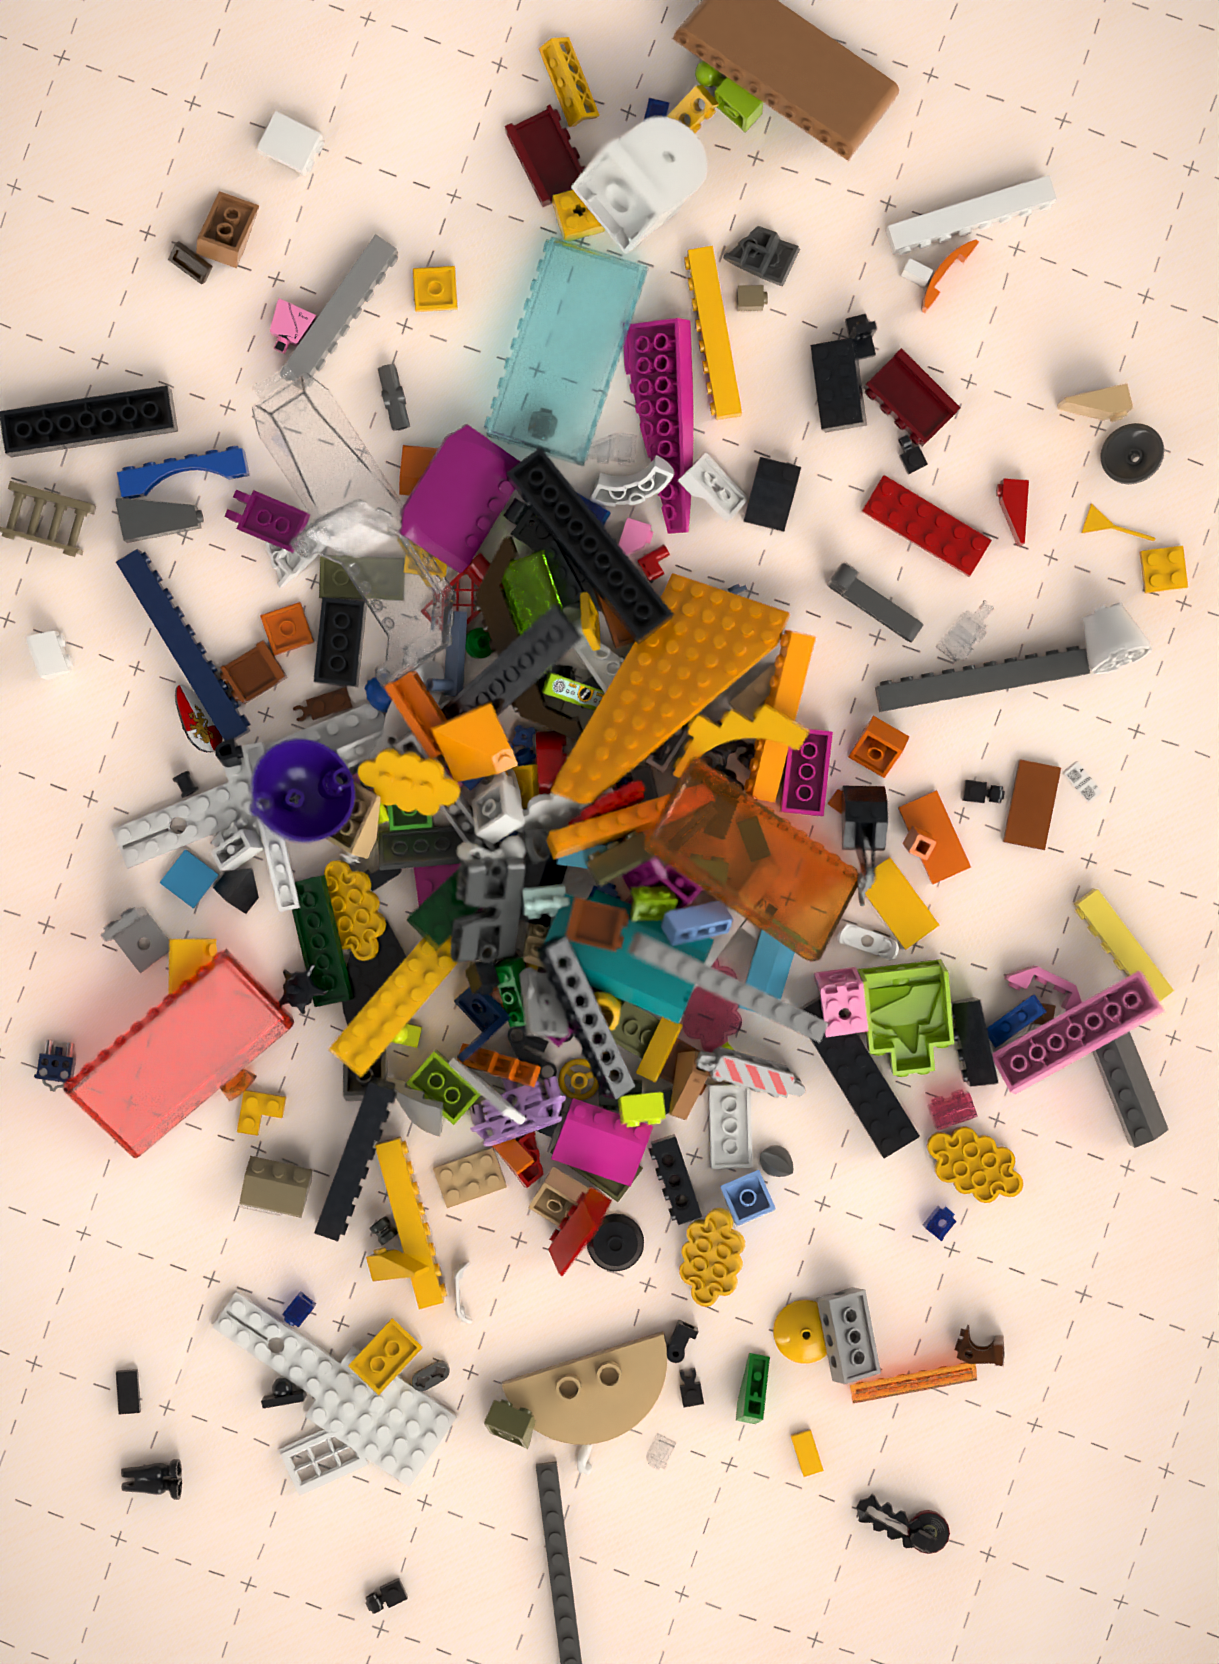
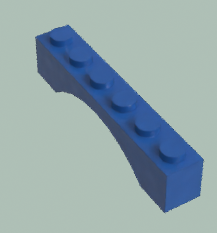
M230 446L226 448V451L210 450L206 451V455L202 456L189 454L184 456L185 459L181 460L169 458L165 459L164 463L161 464L148 462L144 463L141 468L135 469V466L124 467L122 471L117 472L121 497L124 499L145 497L161 481L185 471H208L221 475L228 480L250 476L245 451L243 448H239V446Z

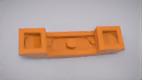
M977 239L960 246L941 263L925 291L922 312L926 313L939 296L940 291L935 286L956 259L962 263L966 261L978 245L979 241Z

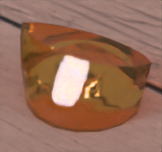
M242 1066L234 1067L224 1075L221 1080L220 1089L228 1101H232L254 1082L257 1075Z

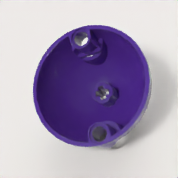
M307 739L287 740L270 748L256 765L251 778V803L249 810L253 816L258 817L272 833L280 838L297 843L320 841L339 831L350 817L355 800L353 778L341 757L327 746ZM336 777H340L343 780V784H339L336 781Z

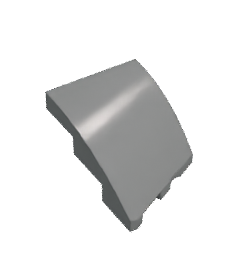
M387 1077V1081L396 1083L394 1091L397 1092L396 1099L408 1118L425 1132L440 1137L442 1132L443 1102L424 1099L423 1091L406 1088V1081Z

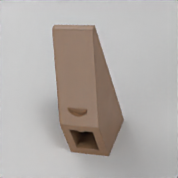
M700 1052L678 1053L669 1111L671 1116L687 1120L708 1078V1071L698 1067L695 1063Z

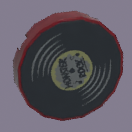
M924 1510L918 1512L911 1518L909 1523L916 1518L920 1519L924 1529L937 1537V1540L930 1553L923 1552L918 1548L915 1549L926 1554L937 1553L948 1543L950 1536L949 1525L944 1517L936 1511ZM907 1528L908 1536H911L913 1529Z

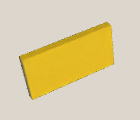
M889 857L875 867L876 876L874 884H872L871 889L869 888L865 892V896L903 948L907 950L940 925L894 861Z

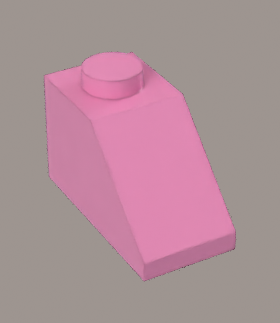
M627 517L618 544L627 556L645 548L646 543H651L654 533L650 531L651 525Z

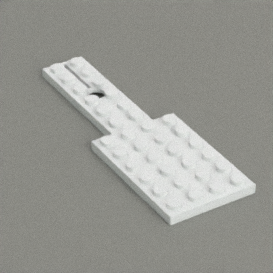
M238 1291L235 1292L212 1326L220 1334L315 1397L316 1400L306 1413V1418L409 1488L458 1416L424 1392L415 1390L411 1383L399 1375L394 1378L380 1395H377L348 1367L362 1351L361 1349L352 1345L341 1362ZM279 1337L283 1340L284 1349L282 1352L273 1353L270 1351L268 1342L271 1338Z

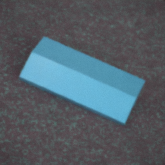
M761 926L745 984L781 1000L799 936ZM738 1005V1007L741 1009L751 1011L741 1005Z

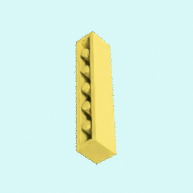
M1098 889L1091 890L1074 903L1077 908L1075 912L1081 920L1085 919L1089 924L1088 930L1094 937H1099L1102 941L1100 946L1107 954H1112L1115 958L1113 963L1120 971L1123 969L1127 977L1141 971L1159 1001H1162L1174 992L1173 988Z

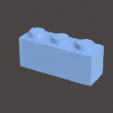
M720 900L666 912L661 928L673 946L726 934L730 930L733 918L723 901Z

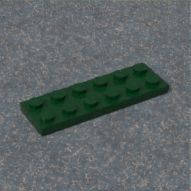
M325 875L296 881L295 885L300 908L292 909L305 968L307 970L312 964L315 965L310 977L314 985L327 991L326 995L313 996L314 1007L352 1000L354 997Z

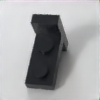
M866 314L846 318L845 324L848 336L856 341L858 360L876 356L872 340L877 331L876 321L869 322Z

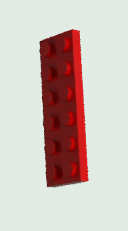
M883 475L861 511L968 577L971 576L992 541Z

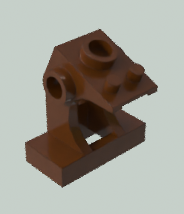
M969 1325L966 1326V1329L961 1328L959 1336L963 1338H958L954 1349L958 1351L956 1358L968 1364L1004 1366V1335L995 1336L992 1343L988 1346H977L971 1340Z

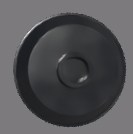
M605 1215L599 1228L587 1243L588 1253L591 1259L605 1270L614 1272L626 1270L632 1267L642 1255L644 1249L642 1230L632 1218L626 1215Z

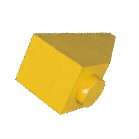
M386 1247L373 1250L374 1254L366 1257L372 1282L416 1277L430 1271L428 1265L396 1249L386 1250Z

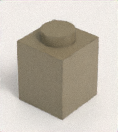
M738 285L737 311H763L764 305L768 303V293L764 292V285Z

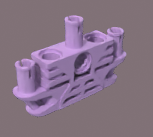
M549 1077V1080L546 1078L544 1083L536 1081L535 1087L524 1085L519 1088L516 1082L502 1078L505 1093L500 1095L511 1105L513 1099L517 1097V1104L513 1107L527 1118L523 1124H519L502 1114L487 1099L481 1101V1104H475L469 1108L473 1127L470 1130L476 1132L485 1140L483 1142L484 1146H493L560 1122L562 1117H559V1111L566 1096H561L557 1077ZM553 1109L552 1117H549L548 1110ZM488 1130H492L493 1135L491 1137L487 1134Z

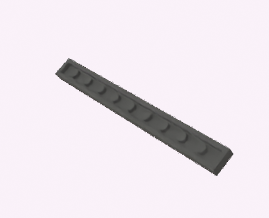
M557 1461L536 1464V1473L560 1664H582Z

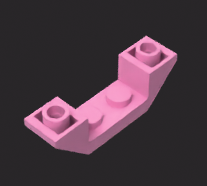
M1031 966L1013 972L1004 978L1010 981L1009 986L1020 990L1021 987L1027 989L1033 976L1036 975V981L1045 985L1048 981L1055 985L1053 989L1063 994L1068 991L1061 1005L1062 1008L1066 1009L1065 1012L1082 1003L1076 985L1038 966Z

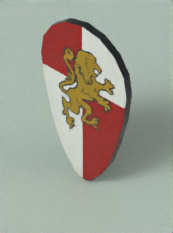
M178 685L175 688V703L182 729L185 731L191 744L198 750L206 753L214 752L216 746L222 742L221 734L201 701L188 688Z

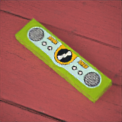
M550 672L542 689L544 694L594 711L605 694L600 689Z

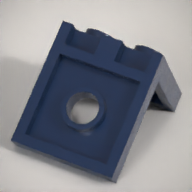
M470 986L454 1002L479 1028L481 1033L457 1056L462 1063L511 1018L501 1007L500 1003L490 994H472Z

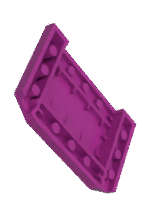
M468 424L461 426L462 428L454 433L445 436L403 505L400 515L402 517L401 529L399 528V534L458 573H462L469 566L515 489L507 480V472L521 462Z

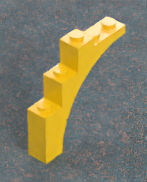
M768 704L763 705V707L759 706L753 715L756 718L754 721L735 709L724 713L720 720L723 723L722 725H719L703 714H699L697 717H692L687 727L690 729L687 733L694 737V739L690 738L684 747L686 753L683 758L679 757L673 766L675 768L673 775L678 778L684 777L691 766L703 754L717 745L731 740L762 738L780 742L798 750L811 730Z

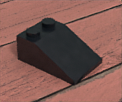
M760 457L743 522L784 532L801 467Z

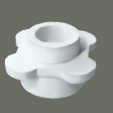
M346 851L340 854L344 857L343 861L349 864L361 863L359 856L352 855Z

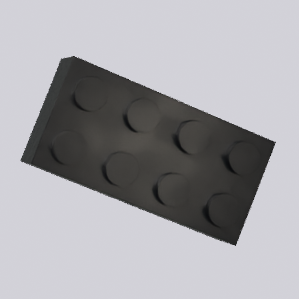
M853 338L810 345L821 429L824 432H832L867 426L856 341Z
M322 597L313 682L358 688L367 603L365 601Z

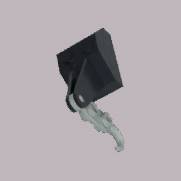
M843 785L841 788L842 850H856L861 868L860 876L858 875V898L860 906L863 907L865 905V892L869 888L871 889L875 881V851H884L886 848L888 800L885 786ZM866 851H871L870 866L867 864Z

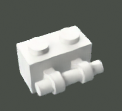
M244 817L232 822L228 829L217 833L216 838L212 840V844L217 848L211 851V854L220 870H236L264 849V845L256 830L243 829L248 824L247 819Z

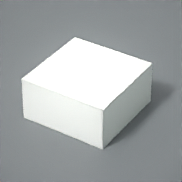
M910 258L901 276L924 288L933 270Z

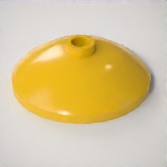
M798 1300L786 1305L777 1315L773 1327V1336L779 1351L789 1360L802 1364L813 1363L824 1358L827 1355L818 1303L812 1300ZM805 1331L810 1332L808 1338L802 1336Z

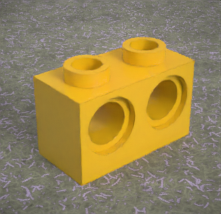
M698 85L686 95L667 117L681 122L696 133L702 127L700 125L704 119H710L716 113L715 108L719 103L704 85ZM700 99L705 103L703 110L699 107ZM685 114H688L690 117L689 125L684 121Z

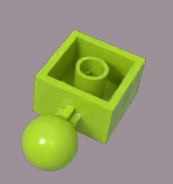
M701 61L697 65L695 77L698 83L704 85V87L714 86L716 88L714 98L719 103L717 108L746 133L762 115L764 102L728 77L724 79L721 72L705 61Z

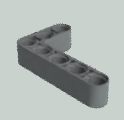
M842 562L827 583V586L894 633L912 643L924 624L856 578L859 572L847 563Z

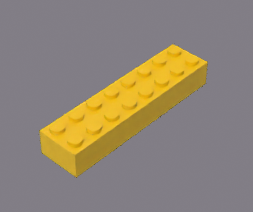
M452 936L437 951L423 938L328 1049L359 1077H362L457 965L458 962H454L450 954Z

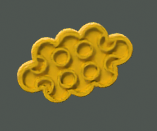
M386 748L376 756V759H367L358 768L360 780L365 785L374 787V793L380 796V803L390 806L396 804L405 812L417 809L421 814L431 816L441 808V805L453 804L460 795L458 784L453 779L444 776V769L437 760L432 758L422 760L413 752H406L401 755L397 750Z
M331 861L326 865L324 875L342 950L351 949L353 955L358 960H371L378 953L377 937L381 936L386 928L385 918L378 912L379 898L374 892L370 891L371 881L366 873L362 871L352 872L350 866L345 861Z
M960 1126L951 1135L944 1132H936L928 1138L927 1150L933 1158L937 1159L934 1167L937 1177L943 1182L953 1183L955 1189L960 1193H972L979 1202L991 1203L999 1194L1005 1197H1015L1022 1191L1023 1179L1020 1174L1013 1170L1015 1165L1013 1152L1003 1146L997 1147L995 1141L990 1136H977L976 1132L970 1127Z
M723 1208L712 1209L706 1215L705 1220H694L686 1230L688 1241L681 1249V1254L685 1261L679 1268L680 1277L686 1284L692 1286L691 1295L693 1300L703 1307L712 1306L717 1301L719 1295H730L738 1285L736 1274L743 1267L740 1254L745 1248V1239L740 1232L732 1229L733 1218Z

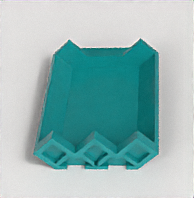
M598 890L595 891L592 897L588 896L587 898L588 901L626 909V914L630 915L631 904ZM565 893L563 898L568 897L569 906H562L561 909H558L544 943L555 936H566L575 899L574 896ZM630 916L627 928L623 927L621 935L624 936L622 948H618L617 952L569 940L589 986L606 993L608 992L612 996L678 1024L686 1010L696 984L628 953L630 944L637 932L705 964L714 942L713 939L708 937L672 946L661 928L663 920L632 921Z

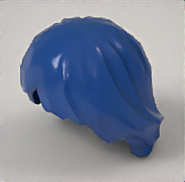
M383 673L367 681L364 687L367 695L366 698L378 711L387 713L392 699L384 687L390 682L399 680L397 677Z

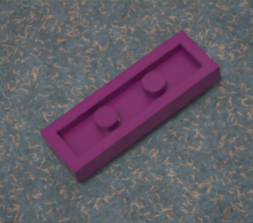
M654 857L623 873L621 876L629 891H631L632 887L648 885L663 879L667 874L663 863L659 861L658 857Z

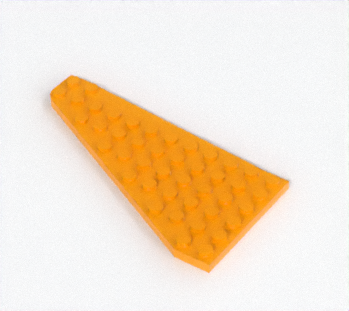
M672 573L660 597L673 613L672 619L639 645L636 641L634 642L559 772L551 790L552 793L580 804L596 800L778 645L789 620L790 613Z

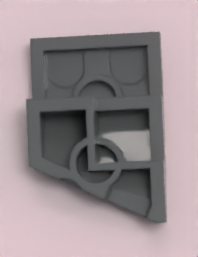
M757 226L750 232L749 236L738 242V246L730 253H725L723 258L746 272L783 287L798 256L800 247L780 240L778 233Z

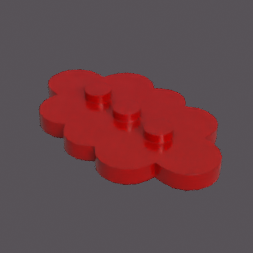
M642 781L632 782L615 792L600 797L593 805L582 810L579 816L570 820L568 826L638 804L644 799L643 792L645 787Z

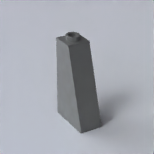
M124 498L115 499L123 541L126 543L202 529L201 523L204 522L203 513L195 505Z

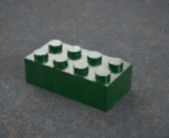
M459 868L406 920L436 951L452 936L453 921L455 919L475 914L481 908L480 906L465 904L464 900L456 898Z

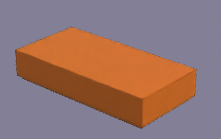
M515 1138L492 1146L517 1175L534 1162L533 1158Z

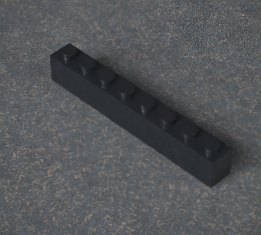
M371 1075L314 1234L337 1242L340 1235L345 1236L349 1225L346 1223L347 1216L352 1217L356 1206L352 1204L354 1197L359 1198L363 1187L359 1185L361 1179L365 1180L369 1171V1167H366L368 1160L372 1161L376 1152V1148H373L375 1141H380L383 1130L380 1129L382 1122H387L390 1111L387 1110L389 1103L393 1104L397 1092L394 1091L396 1083Z

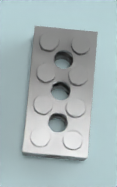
M852 1287L818 1297L817 1303L832 1381L848 1384L880 1374L881 1370L866 1290Z

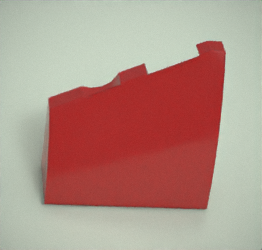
M535 1131L525 1134L516 1140L533 1158L534 1162L519 1175L507 1164L524 1188H528L544 1175L542 1165L540 1164L539 1149H537Z

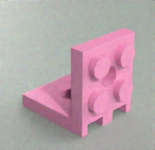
M856 967L814 973L815 982L821 997L823 1021L829 1023L825 1030V1036L831 1037L868 1031L863 982ZM847 1008L850 1010V1014L847 1017H840L838 1015L839 1011Z

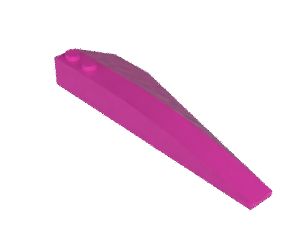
M672 318L623 325L624 366L626 375L631 376L629 387L631 393L634 394L636 402L634 406L636 413L640 417L641 423L639 425L648 458L652 462L657 455L667 461L674 470V475L670 482L658 493L663 505L661 509L668 534L689 532L691 494L678 480L693 466L694 416L691 321L682 318Z

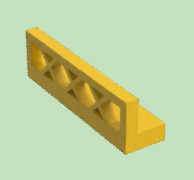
M551 38L539 48L568 126L575 127L583 120L597 118L600 116L570 38ZM560 44H564L567 54L562 51ZM568 64L573 67L575 73L569 70ZM575 84H578L581 87L582 93L577 90ZM583 103L589 107V113H586Z

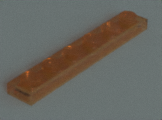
M963 1362L955 1366H942L928 1371L921 1370L907 1375L900 1374L891 1378L858 1382L850 1385L852 1403L977 1381V1369L975 1364Z

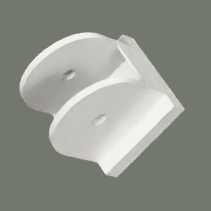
M653 117L641 122L618 140L615 138L605 145L571 188L621 250L627 254L645 237L671 219L681 209L684 201L702 186L708 171L707 155L699 138L687 126L671 118Z

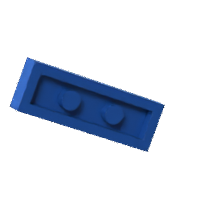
M1035 994L1030 996L987 1028L990 1041L995 1048L999 1047L1047 1011Z

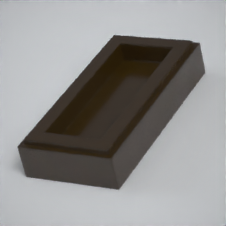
M180 241L175 243L168 258V261L201 285L206 282L213 268L210 263Z

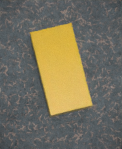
M811 1429L790 1435L803 1477L824 1471Z

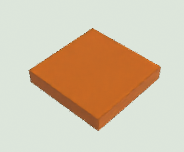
M301 602L260 615L274 656L314 643Z

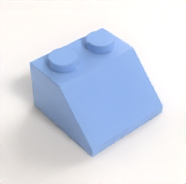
M759 1170L720 1186L736 1227L776 1210Z

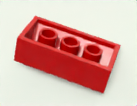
M591 1186L586 1193L581 1192L575 1202L577 1206L574 1204L571 1206L567 1213L569 1217H563L558 1225L560 1229H555L549 1238L552 1243L548 1250L558 1274L562 1277L599 1228L612 1202V1199Z

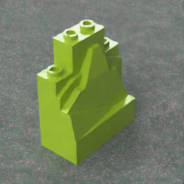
M937 959L857 969L864 988L868 1031L865 1034L869 1053L875 1056H882L889 1052L890 1070L893 1076L906 1077L913 1073L925 1075L930 1073V1071H935L933 1047L946 1048L954 1044L949 973L942 960Z

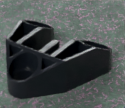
M526 1026L511 1027L507 1036L517 1058L520 1061L541 1067V1070L544 1066L549 1065L554 1070L551 1077H556L557 1067L553 1062L523 1048L526 1045L544 1053L549 1041L535 1035H527ZM514 1029H520L523 1032V1038L520 1041L512 1039L511 1032ZM573 1032L564 1042H568L573 1038ZM540 1070L538 1077L541 1078L543 1081L546 1078L549 1080V1077L543 1076Z

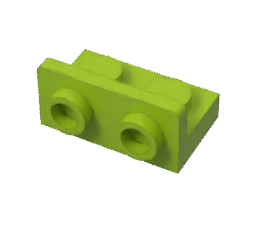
M642 886L631 888V894L634 898L630 912L632 921L663 920L666 912L676 908L677 898L670 887Z

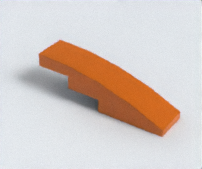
M462 1043V1046H461V1049H460L459 1054H460L469 1044ZM479 1048L462 1063L469 1068L530 1087H535L541 1067L483 1048Z

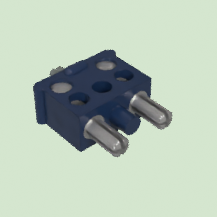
M47 1039L44 1053L39 1054L37 1073L34 1077L42 1079V1083L49 1087L50 1091L56 1092V1089L63 1088L66 1083L75 1082L76 1058L72 1057L74 1043L67 1042L65 1056H62L63 1047H56L55 1054L52 1055L53 1040ZM46 1059L48 1060V1064H47V1065H45V1063H44V1061H45ZM56 1060L59 1062L58 1066L55 1065ZM66 1062H69L68 1068L65 1066ZM45 1080L63 1082V1084L53 1088Z

